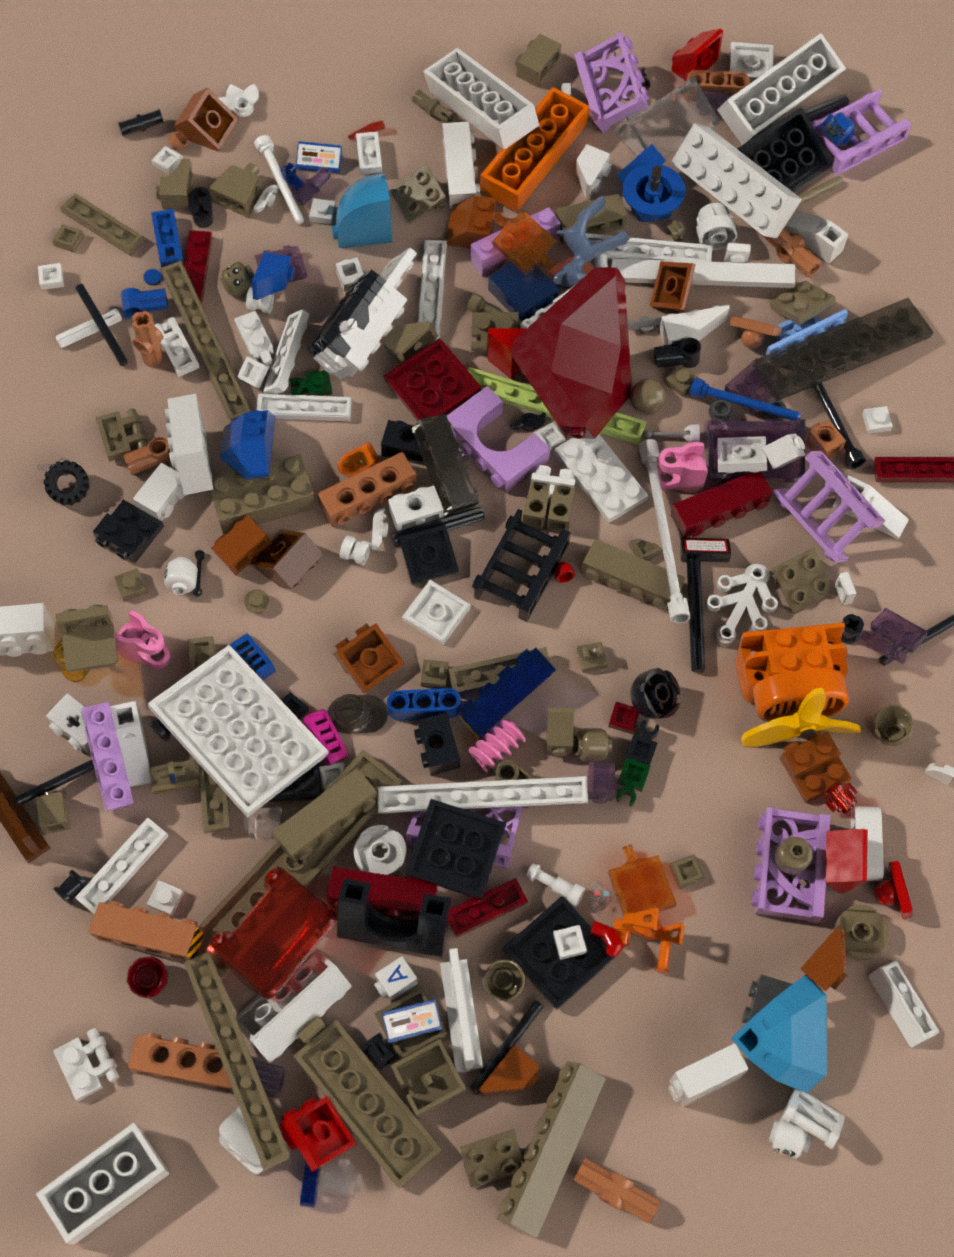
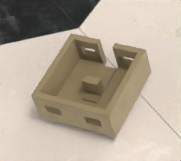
M440 1039L391 1065V1069L401 1089L406 1087L409 1092L406 1095V1099L417 1119L466 1093V1088Z

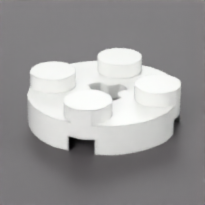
M375 825L365 829L360 834L354 845V858L361 871L393 876L404 867L407 851L405 841L399 832L385 825ZM377 846L388 850L384 857L379 858L373 855L376 852Z

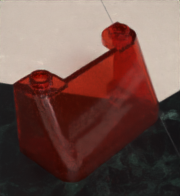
M280 866L267 873L264 878V888L267 892L233 932H218L211 939V945L206 949L249 990L265 999L274 997L284 987L337 921V914L326 903Z

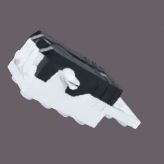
M408 248L390 260L381 275L371 269L352 283L351 288L345 293L346 296L340 300L339 305L335 307L307 348L313 359L322 365L326 372L333 373L341 380L348 375L352 377L357 370L361 372L369 363L367 358L370 353L373 354L381 345L379 342L381 337H385L393 328L391 325L392 321L398 319L405 310L403 305L407 299L396 288L402 282L400 278L402 274H406L414 265L412 260L417 253L413 249Z

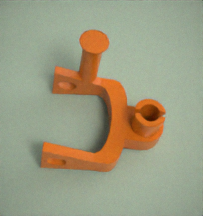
M658 908L636 913H625L623 918L614 919L613 928L618 931L623 942V948L630 947L631 935H638L649 940H661L658 965L654 971L662 974L670 973L668 971L671 943L682 945L685 924L678 923L657 928ZM647 917H653L651 922H646ZM674 931H678L676 937H672Z

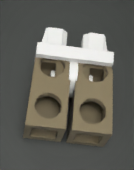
M539 465L536 473H532L523 513V524L535 529L544 530L547 507L550 505L547 531L560 532L562 529L569 531L575 487L573 471L561 469L559 477L551 476L550 467Z

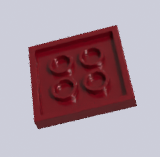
M441 338L383 375L384 381L418 423L427 427L436 423L482 390L479 383Z

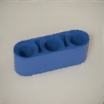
M451 688L397 690L390 693L387 697V709L389 716L396 721L420 720L447 713L448 718L451 719L460 713L461 697L458 691ZM447 700H452L456 704L452 707H447L443 703ZM426 701L430 703V706L421 708L418 704ZM398 702L403 703L405 705L402 709H395L392 707L395 703Z

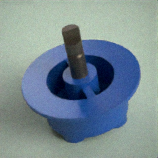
M660 164L638 166L628 173L623 182L624 199L641 222L660 221L669 218L671 213L682 204L685 197V184L680 175L673 169Z

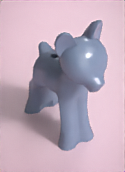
M602 195L578 214L577 221L569 229L557 231L558 235L564 237L566 244L574 254L573 261L563 266L554 276L552 282L557 287L572 288L586 276L583 271L585 264L608 250L627 244L629 240L625 230L594 245L585 235L588 220L604 209L606 205Z

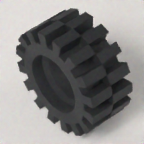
M64 460V462H55L56 464L54 466L51 465L49 471L45 472V479H43L48 496L56 503L65 506L81 502V499L87 496V490L89 491L90 488L87 473L74 461ZM64 474H71L76 479V486L70 492H63L57 486L59 477Z

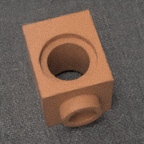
M829 420L822 424L817 423L809 429L805 443L812 451H822L828 459L842 452L846 440Z

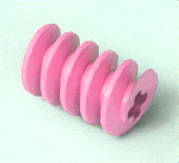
M500 720L498 727L491 728V734L486 733L483 737L484 741L478 740L476 747H470L468 752L476 765L487 773V766L494 770L497 768L494 763L495 759L499 762L504 761L502 753L507 756L511 755L509 746L518 749L519 746L516 740L518 739L525 743L526 738L518 726L511 720Z

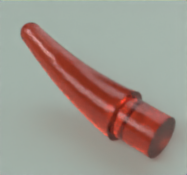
M384 121L372 122L350 134L348 138H356L357 133L378 132L385 129Z

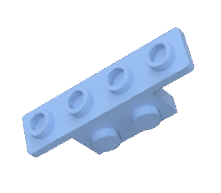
M844 309L821 321L816 315L801 325L791 320L777 325L782 328L781 335L774 336L778 342L768 347L765 356L766 361L778 360L794 349H801L812 340L817 341L821 339L826 333L840 330L845 325L848 315L847 310Z

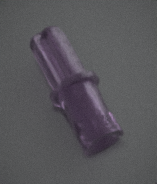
M321 167L311 179H306V184L294 194V199L304 206L315 193L318 194L320 192V188L331 177V172L326 167Z

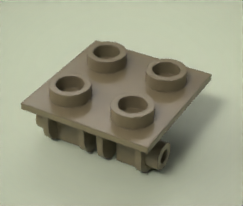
M427 164L391 189L409 223L432 207L437 210H442L445 207L444 198L446 196Z
M815 547L772 568L774 572L771 575V580L774 584L779 583L792 613L834 592Z
M515 1129L460 1147L464 1168L471 1188L513 1175L519 1170L522 1163Z

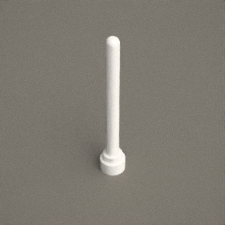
M262 135L255 140L254 145L258 153L265 156L295 222L302 224L304 218L273 155L274 144L270 136Z

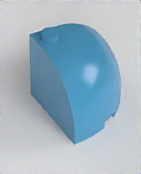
M385 173L359 179L343 194L337 208L336 225L332 226L333 240L338 239L339 248L392 243L390 198L387 181H385Z

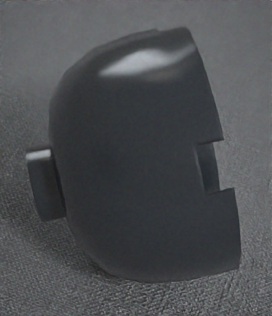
M661 668L649 669L639 674L632 683L630 698L634 709L640 715L648 719H665L674 715L679 708L680 703L676 702L677 695H680V688L676 678L670 671H663Z

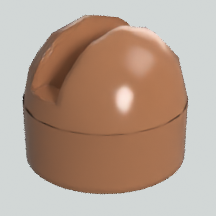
M177 130L169 136L168 143H171L172 149L180 150L188 145V140L182 131Z

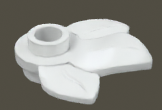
M230 84L226 97H220L219 99L236 116L247 117L254 110L253 104L259 99V92L255 84L248 86L244 91Z

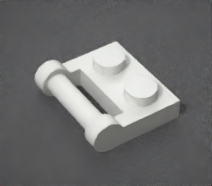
M794 1089L781 1119L788 1123L792 1121L824 1141V1145L832 1149L840 1136L845 1116L808 1093Z

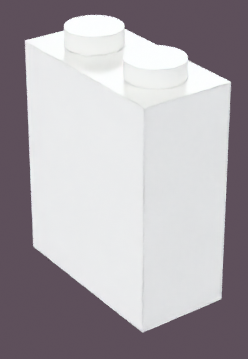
M734 1043L675 1072L669 1081L671 1086L668 1089L675 1102L679 1101L683 1107L740 1079L746 1073L748 1067Z

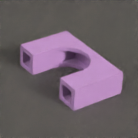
M487 386L444 418V432L450 440H455L459 444L461 451L466 456H470L475 461L480 471H485L490 476L492 483L497 488L501 487L507 493L535 472L539 465H544L549 461L550 448L535 433L508 451H494L485 447L478 438L479 432L503 412V401Z

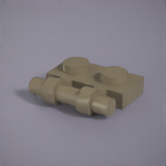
M472 312V337L481 338V341L471 342V351H480L481 354H488V328H519V313Z
M129 409L127 411L128 417L122 419L119 411L96 417L109 462L124 458V454L132 452L130 448L132 446H138V449L147 446L148 438L146 433H143L141 427L143 422L136 409ZM131 428L133 435L127 436L125 429Z

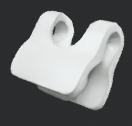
M238 1107L220 1125L219 1143L251 1173L260 1174L264 1169L240 1107Z

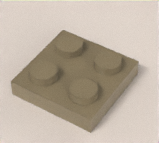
M808 281L797 284L794 288L770 301L772 310L798 325L803 324L836 304L834 295Z

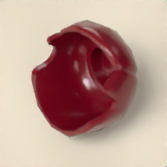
M152 956L139 958L128 969V986L139 997H155L162 993L168 985L169 973L167 967L158 958Z

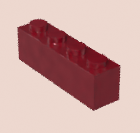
M761 471L750 472L674 503L671 517L683 538L689 536L696 537L708 528H718L730 519H740L747 512L765 508L768 506L773 492Z
M332 866L326 898L328 904L332 905V908L338 909V898L344 878L371 883L370 902L376 911L384 913L389 918L398 919L401 915L414 919L420 914L424 894L437 896L438 886L417 879Z

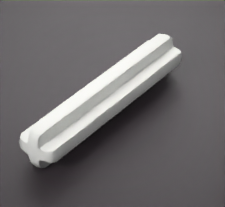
M117 309L102 314L108 327L122 320ZM91 319L55 337L59 346L63 348L100 330L94 320Z

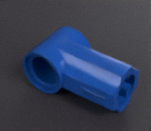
M127 288L121 292L122 311L126 318L132 319L131 317L136 312L168 309L165 288L149 291Z

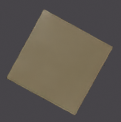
M420 987L374 1013L386 1037L387 1034L382 1017L383 1012L429 1001L430 999L423 987ZM441 1019L442 1030L390 1043L399 1061L427 1045L449 1036Z

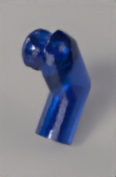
M288 163L282 167L281 171L284 178L295 190L300 192L306 183L295 174L297 171L296 166L293 163Z

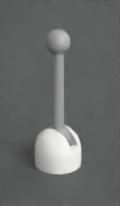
M700 424L688 425L683 432H651L650 430H645L642 435L644 439L683 436L689 443L700 442Z

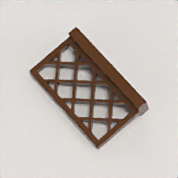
M0 772V822L27 863H30L51 848L22 805L18 806L14 798L16 797L15 793Z

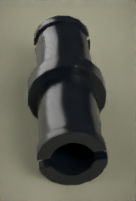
M160 109L144 115L137 114V117L118 122L122 135L125 136L139 130L144 132L148 127L164 123Z

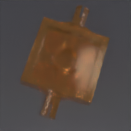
M524 210L509 221L500 212L495 214L492 219L502 227L500 234L491 243L524 274L539 263L549 272L554 269L556 264L546 255L557 240Z
M627 845L624 846L622 850L627 862L620 867L608 870V875L622 914L636 913L653 908H658L660 913L663 910L676 907L677 903L659 855L646 859L637 858L633 845H628V848ZM652 916L647 917L648 920H649V922H651L652 919H653V917H652ZM659 917L657 922V929L652 930V932H656L657 930L659 931L663 929Z

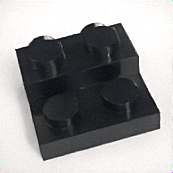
M123 499L111 515L107 513L93 530V534L96 538L95 542L104 549L109 547L121 559L125 561L129 559L136 563L163 529L164 524L159 519Z

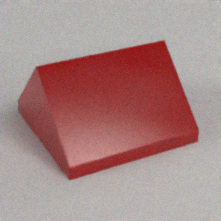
M488 328V361L512 379L522 371L511 355L513 341L527 328Z
M868 829L827 831L826 883L838 893L844 894L867 882Z

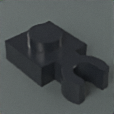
M643 720L639 728L641 736L633 734L625 759L627 757L650 765L658 742L652 741V739L657 737L659 725L656 724L654 730L648 732L645 729L646 720Z

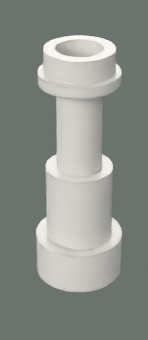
M532 863L526 874L530 881L533 882L536 879L552 888L551 891L563 896L571 905L577 907L586 888L577 883L573 885L560 877L555 878L540 870L541 865Z

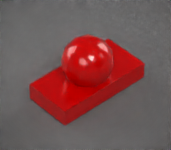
M898 860L889 862L888 869L891 880L880 881L875 887L874 895L879 903L886 906H891L898 902L902 919L910 918L913 915V908L900 862Z

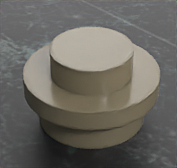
M674 219L671 220V223L667 225L671 238L674 242L684 240L683 234L686 232L680 221L676 222Z
M255 589L246 594L244 604L248 611L259 614L267 609L269 598L264 591Z

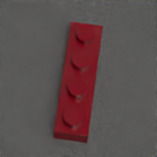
M189 230L184 267L202 304L213 235L211 231Z
M875 457L873 461L875 482H954V457Z

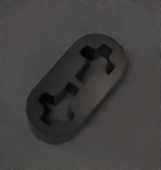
M204 187L194 188L190 193L193 221L197 227L207 228L213 223L210 193ZM199 197H203V203H199ZM200 212H205V218L201 219Z

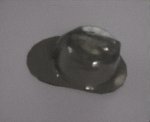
M342 695L331 703L327 711L337 732L345 734L376 732L384 726L388 717L387 706L381 699L372 695Z

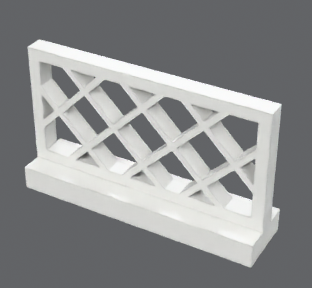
M449 949L450 962L440 963L455 1068L458 1073L483 1070L467 959L459 960L458 949Z

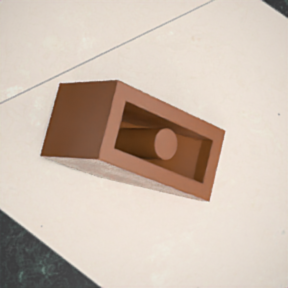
M514 1045L480 1087L479 1094L486 1097L522 1093L526 1087L531 1090L541 1077L537 1074L540 1070V1065Z

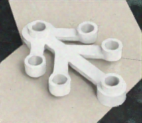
M751 564L747 567L744 574L734 577L728 575L719 577L717 588L722 592H727L734 586L747 585L743 591L722 597L711 595L707 600L706 606L712 612H717L722 607L736 604L726 625L719 627L716 632L715 640L718 645L730 647L734 644L736 639L735 628L746 608L752 621L751 627L753 631L766 630L768 622L766 618L760 615L753 598V593L757 588L763 601V611L773 613L777 608L778 601L770 595L766 585L769 580V571L765 566ZM754 572L760 573L761 576H760V577H756L753 573H754ZM726 581L729 585L723 586L720 582ZM717 601L719 605L713 606L710 602ZM766 602L773 603L774 607H768ZM761 622L764 627H758L755 623ZM722 632H729L731 636L726 637Z

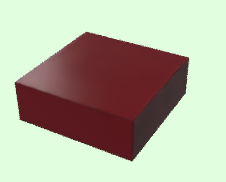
M615 702L608 727L633 734L639 713L633 706Z

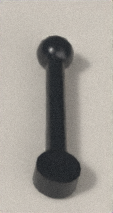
M197 550L195 558L197 560L198 572L196 587L192 593L195 597H200L202 595V590L200 589L201 566L205 555L202 550Z

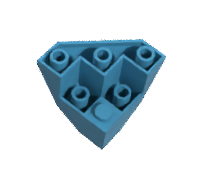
M804 975L752 1017L731 1039L750 1061L774 1080L808 1093L827 1075V995L809 976Z

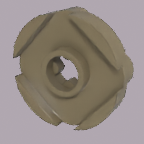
M853 905L843 911L835 921L834 930L840 924L845 929L846 953L851 958L858 960L871 959L879 955L888 943V924L884 917L882 918L876 913L877 910L870 906ZM858 926H863V930L868 931V935H865L863 939L859 938L854 930L858 929Z

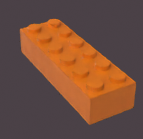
M552 87L535 108L539 126L505 150L501 149L480 175V192L490 198H497V202L518 212L588 125L590 106Z

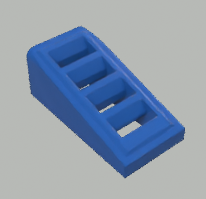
M248 633L229 644L241 658L243 654L253 649L252 653L242 659L248 662L256 656L259 657L250 663L249 667L252 669L262 662L264 665L254 671L262 680L276 672L273 663ZM245 642L249 644L248 646L237 652L236 648H238Z

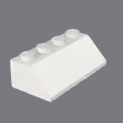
M311 946L235 1017L241 1033L271 1063L275 1058L281 1056L295 1039L299 1038L298 1034L318 1016L321 1018L326 1010L337 1000H340L352 986L334 963Z

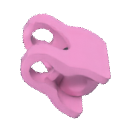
M692 442L682 447L666 448L661 451L658 459L660 467L658 475L661 490H679L684 493H699L703 491L708 473L706 461L702 457L704 443ZM673 457L676 462L672 464L667 463L665 458ZM667 475L672 476L673 479L669 482H664L660 477Z
M131 610L128 613L131 622L123 625L118 634L115 633L119 654L130 661L144 663L156 670L165 668L169 664L171 656L168 648L165 646L162 633L148 625L144 617L139 613ZM159 652L164 654L163 659L160 661L151 659L152 655Z

